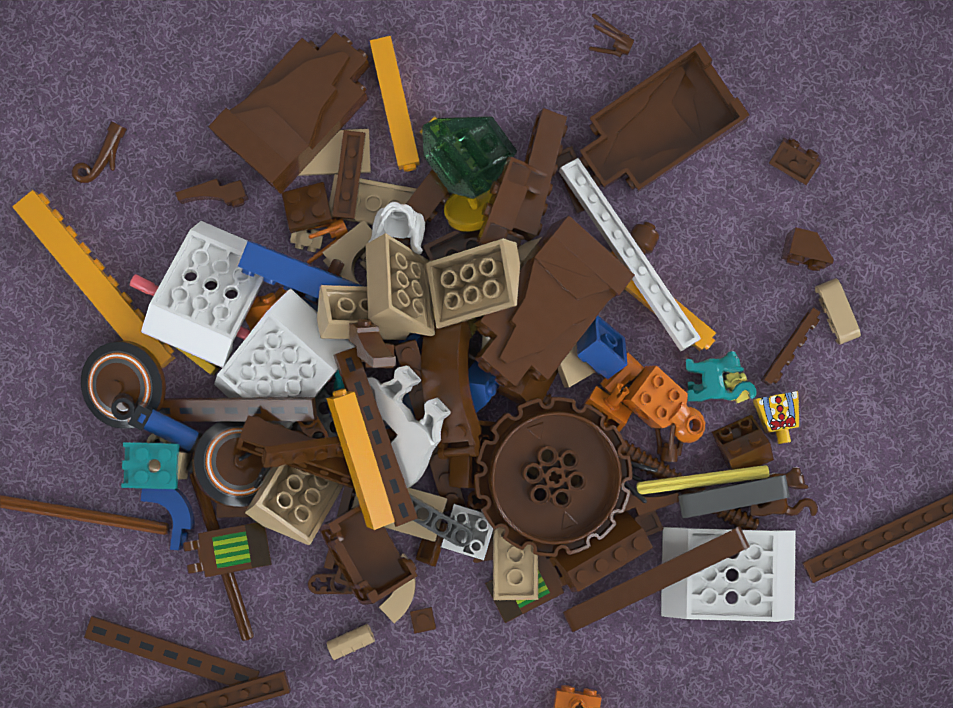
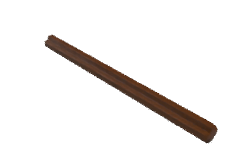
M191 473L190 479L207 532L219 530L211 499L203 493L195 480L194 474ZM234 572L222 574L223 583L242 641L250 640L254 637L235 574Z

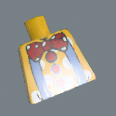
M798 391L753 399L764 432L775 431L778 444L791 442L789 429L799 427Z

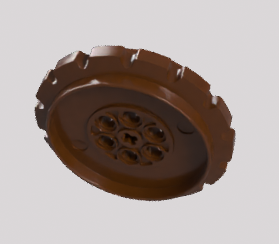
M550 397L546 405L542 403L541 399L536 398L517 405V414L515 416L504 413L490 428L493 438L491 440H482L479 456L475 460L476 463L482 466L480 472L474 473V488L476 497L479 499L484 498L486 501L480 508L485 519L493 529L503 527L501 537L520 550H523L527 545H531V552L535 555L555 557L561 548H564L568 555L589 548L591 537L601 540L616 525L613 515L616 512H624L630 496V490L626 489L624 484L632 479L630 456L621 454V449L626 445L621 434L612 424L604 426L605 415L588 404H582L577 409L575 406L576 401L570 398ZM549 449L551 457L549 460L543 461L541 454L544 450ZM570 453L572 455V462L569 465H565L563 458L566 454ZM530 467H535L536 475L528 478L526 475L527 470ZM551 472L558 474L555 477V481L549 479V476H552ZM578 475L579 483L572 486L570 483L571 477ZM537 488H542L544 492L540 499L534 498V492ZM559 492H564V501L557 503L556 495Z

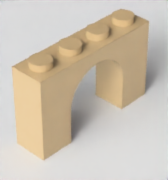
M364 220L322 252L326 257L323 260L325 264L329 267L333 259L341 260L344 263V268L340 277L359 284L354 275V268L358 258L366 251V244L371 239L372 229Z

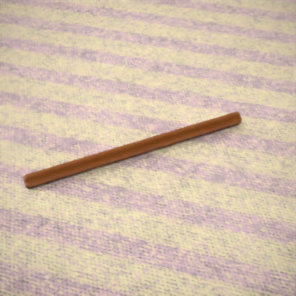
M0 495V508L162 535L168 534L169 524L165 522Z

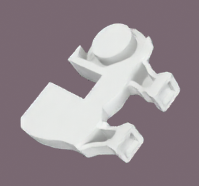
M403 366L395 370L394 379L383 384L373 377H367L384 426L388 424L398 435L391 445L406 487L409 488L421 478L427 468L434 448L441 441L443 420L451 414V411L440 399L434 398L424 404V418L420 421L415 420L411 410L402 403L403 396L410 392L412 387L417 385L421 379L409 366Z

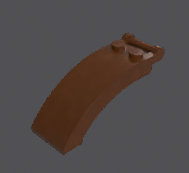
M434 320L435 335H424L421 355L423 397L425 403L428 400L438 398L451 411V414L443 420L441 441L437 444V454L441 460L449 459L452 456L464 455L478 457L481 448L478 438L481 434V427L474 409L468 376V350L472 332L468 320L442 328H436ZM468 441L469 446L449 448L448 445L451 442Z

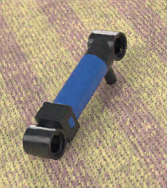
M118 394L112 401L111 412L115 418L119 420L128 419L129 425L141 431L144 429L173 444H179V447L191 453L194 452L202 433L154 410L153 406L141 400H138L135 405L133 398L129 394ZM120 402H125L129 405V409L120 411L117 405ZM192 459L186 468L191 473H193Z

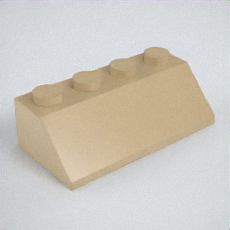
M321 285L317 312L320 338L349 339V323H356L358 319H368L367 287ZM376 324L379 326V332L383 340H406L410 333L383 328Z

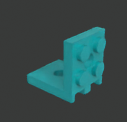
M123 442L125 460H122L124 483H121V488L177 489L179 444ZM154 459L158 460L161 464L160 470L155 473L149 468L150 462Z

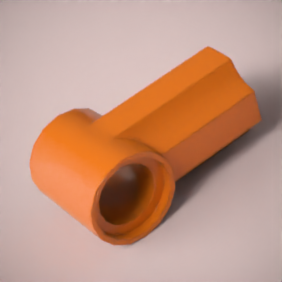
M629 352L626 353L627 366L611 378H604L600 383L609 394L612 393L617 384L621 383L625 386L628 381H632L644 369Z

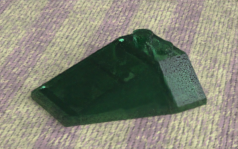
M492 116L437 118L422 126L424 158L447 190L457 195L475 199L488 192L493 182L503 172L507 158L514 157L517 153L516 148Z

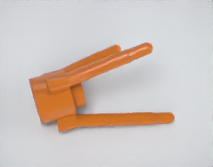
M335 218L333 223L307 229L311 230L327 226V229L310 234L308 236L309 239L327 233L330 234L331 238L336 237L334 241L307 260L308 264L322 256V252L348 233L342 218L338 220Z

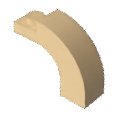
M405 553L401 555V557L409 559ZM416 578L393 591L379 606L393 623L399 620L409 608L415 593Z

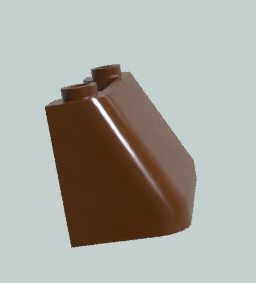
M360 504L321 525L319 531L355 597L362 605L374 604L418 576L415 572L416 566L410 558L407 559L400 556L384 526L376 530L366 526Z

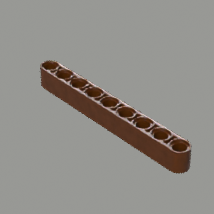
M739 526L564 611L563 614L573 633L749 548L750 545Z

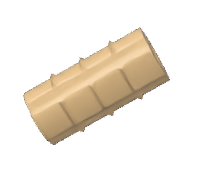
M365 624L328 641L327 647L332 658L336 660L375 642V638L370 626Z

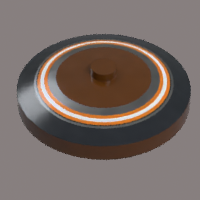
M114 341L98 347L87 358L81 373V391L87 407L97 419L114 428L130 429L134 427L128 424V419L119 420L111 412L112 401L115 396L122 393L129 394L133 398L135 405L138 400H141L153 406L154 410L159 411L165 398L166 381L160 363L149 350L135 342ZM120 402L117 408L120 411H126L129 409V405L125 402Z
M221 421L216 423L202 434L193 452L192 468L198 486L208 498L227 507L249 506L267 477L266 475L259 487L255 489L254 485L263 468L262 457L252 454L248 458L239 461V457L247 452L236 448L246 421Z

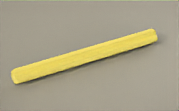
M764 465L638 482L636 487L638 493L642 495L763 479L769 477V468Z

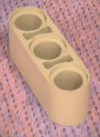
M835 278L815 286V292L819 293L820 296L819 301L822 309L829 317L827 321L832 333L836 334V342L841 345L860 337V329L839 280Z

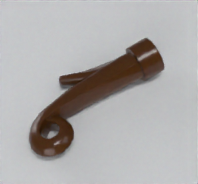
M112 121L110 122L104 143L92 169L85 163L74 165L72 176L77 182L89 183L96 179L108 161L111 171L115 170L118 145L127 131L126 128ZM84 168L88 175L80 176L78 173L79 169Z

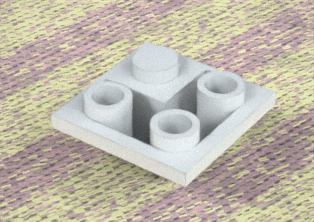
M454 504L450 517L471 529L473 539L469 545L464 547L456 546L443 539L441 547L484 560L493 528L487 522L482 512ZM459 530L456 538L459 542L465 543L468 540V534L464 530Z

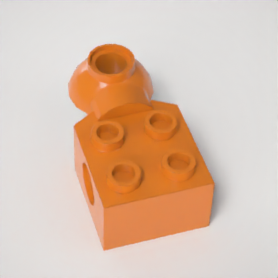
M645 366L629 387V394L622 400V403L651 428H665L674 423L675 436L684 443L697 441L705 431L706 423L704 416L699 410L687 406L688 393L658 366ZM690 421L693 423L692 429L689 428Z

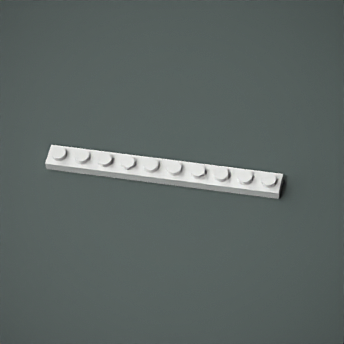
M579 158L562 166L559 170L560 174L619 261L635 274L632 278L633 282L679 350L683 351L701 339Z

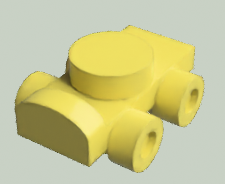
M736 372L724 375L726 378L724 380L725 388H729L730 391L738 383L747 380L744 373L739 374ZM747 390L742 391L741 395L734 399L736 404L749 399Z

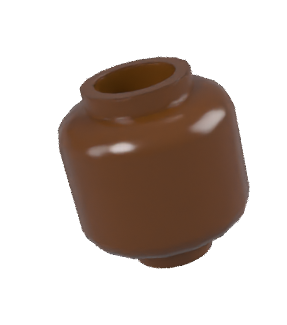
M649 222L634 225L630 233L644 255L652 253L659 240V233L655 230L656 227Z

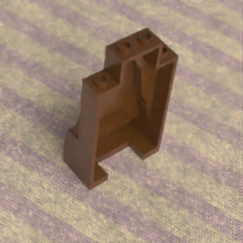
M335 32L320 49L311 40L307 42L301 38L244 101L230 110L225 108L208 126L220 141L234 153L238 154L280 194L284 192L368 100L365 93L367 89L357 81L370 67L367 60L368 55L360 48L356 50L352 47L353 43L345 35L340 36Z
M698 43L590 117V129L595 136L600 135L601 137L581 149L580 153L582 156L579 159L586 169L588 167L591 168L594 173L591 177L598 187L602 185L606 189L627 175L628 178L625 180L632 190L636 188L640 192L702 149L705 150L748 121L749 113L739 98L733 97L712 66L713 60L701 43Z
M569 215L550 226L520 264L517 306L480 316L474 322L478 327L479 333L485 337H490L489 341L474 359L479 362L478 366L483 371L496 377L495 381L504 388L516 386L527 370L529 371L528 375L535 381L549 380L608 301L613 297L619 296L635 274Z

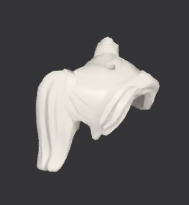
M389 203L385 208H381L377 212L373 223L372 236L368 242L385 233L396 238L403 239L408 237L410 238L412 251L420 255L423 251L421 243L425 231L424 217L407 204Z

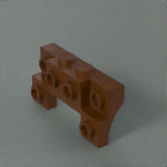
M508 157L501 177L497 179V182L494 181L490 188V194L492 195L489 203L486 202L483 207L482 215L484 216L482 221L484 222L476 242L484 245L500 239H506L516 242L517 249H519L524 236L512 232L524 197L527 191L540 195L544 179L548 174L516 158Z

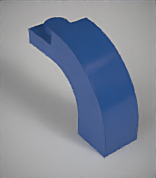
M142 488L140 501L158 503L164 506L171 514L173 530L170 550H183V543L188 542V533H185V529H194L195 525L194 513L189 500L178 488Z

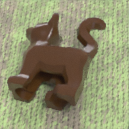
M792 467L785 474H769V477L786 475L789 488L797 490L808 489V485L805 484L804 476L799 467ZM787 498L750 505L749 514L751 516H767L771 514L795 516L804 507H808L811 516H815L818 512V506L812 499L804 498L799 500L794 507H790L787 504Z

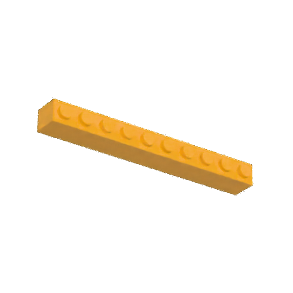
M32 190L13 205L14 210L123 341L135 342L145 347L156 357L162 369L175 359L172 354L174 349L171 345L141 332L146 317L139 308L134 309L130 304L133 302L131 297L125 291L123 293L117 288L119 283L112 275L107 276L104 273L105 266L97 258L93 260L89 255L92 252L84 242L81 244L75 238L78 234L70 225L66 227L63 224L62 220L64 217L57 209L52 210L48 206L50 201L42 192L38 194Z

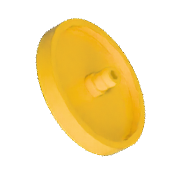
M492 181L469 183L456 190L449 197L444 206V214L452 228L459 231H476L482 228L484 222L482 221L484 216L482 215V210L485 203H489L491 198L490 188L493 184Z

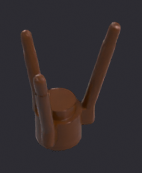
M593 13L592 17L614 32L612 33L597 24L593 26L605 35L615 39L612 47L616 48V50L592 46L589 47V50L612 54L621 57L622 54L628 55L634 39Z
M671 424L669 442H664L663 446L660 428H655L657 454H660V460L678 462V456H681L684 442L679 440L678 446L674 443L675 424Z

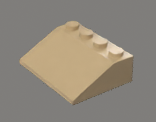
M386 233L366 244L368 319L383 328L433 336L435 335L433 303L426 263L430 261L414 253L412 249Z
M500 239L426 263L436 328L446 327L517 306L520 261L516 242Z
M287 465L272 467L245 513L264 527L310 545L344 485Z

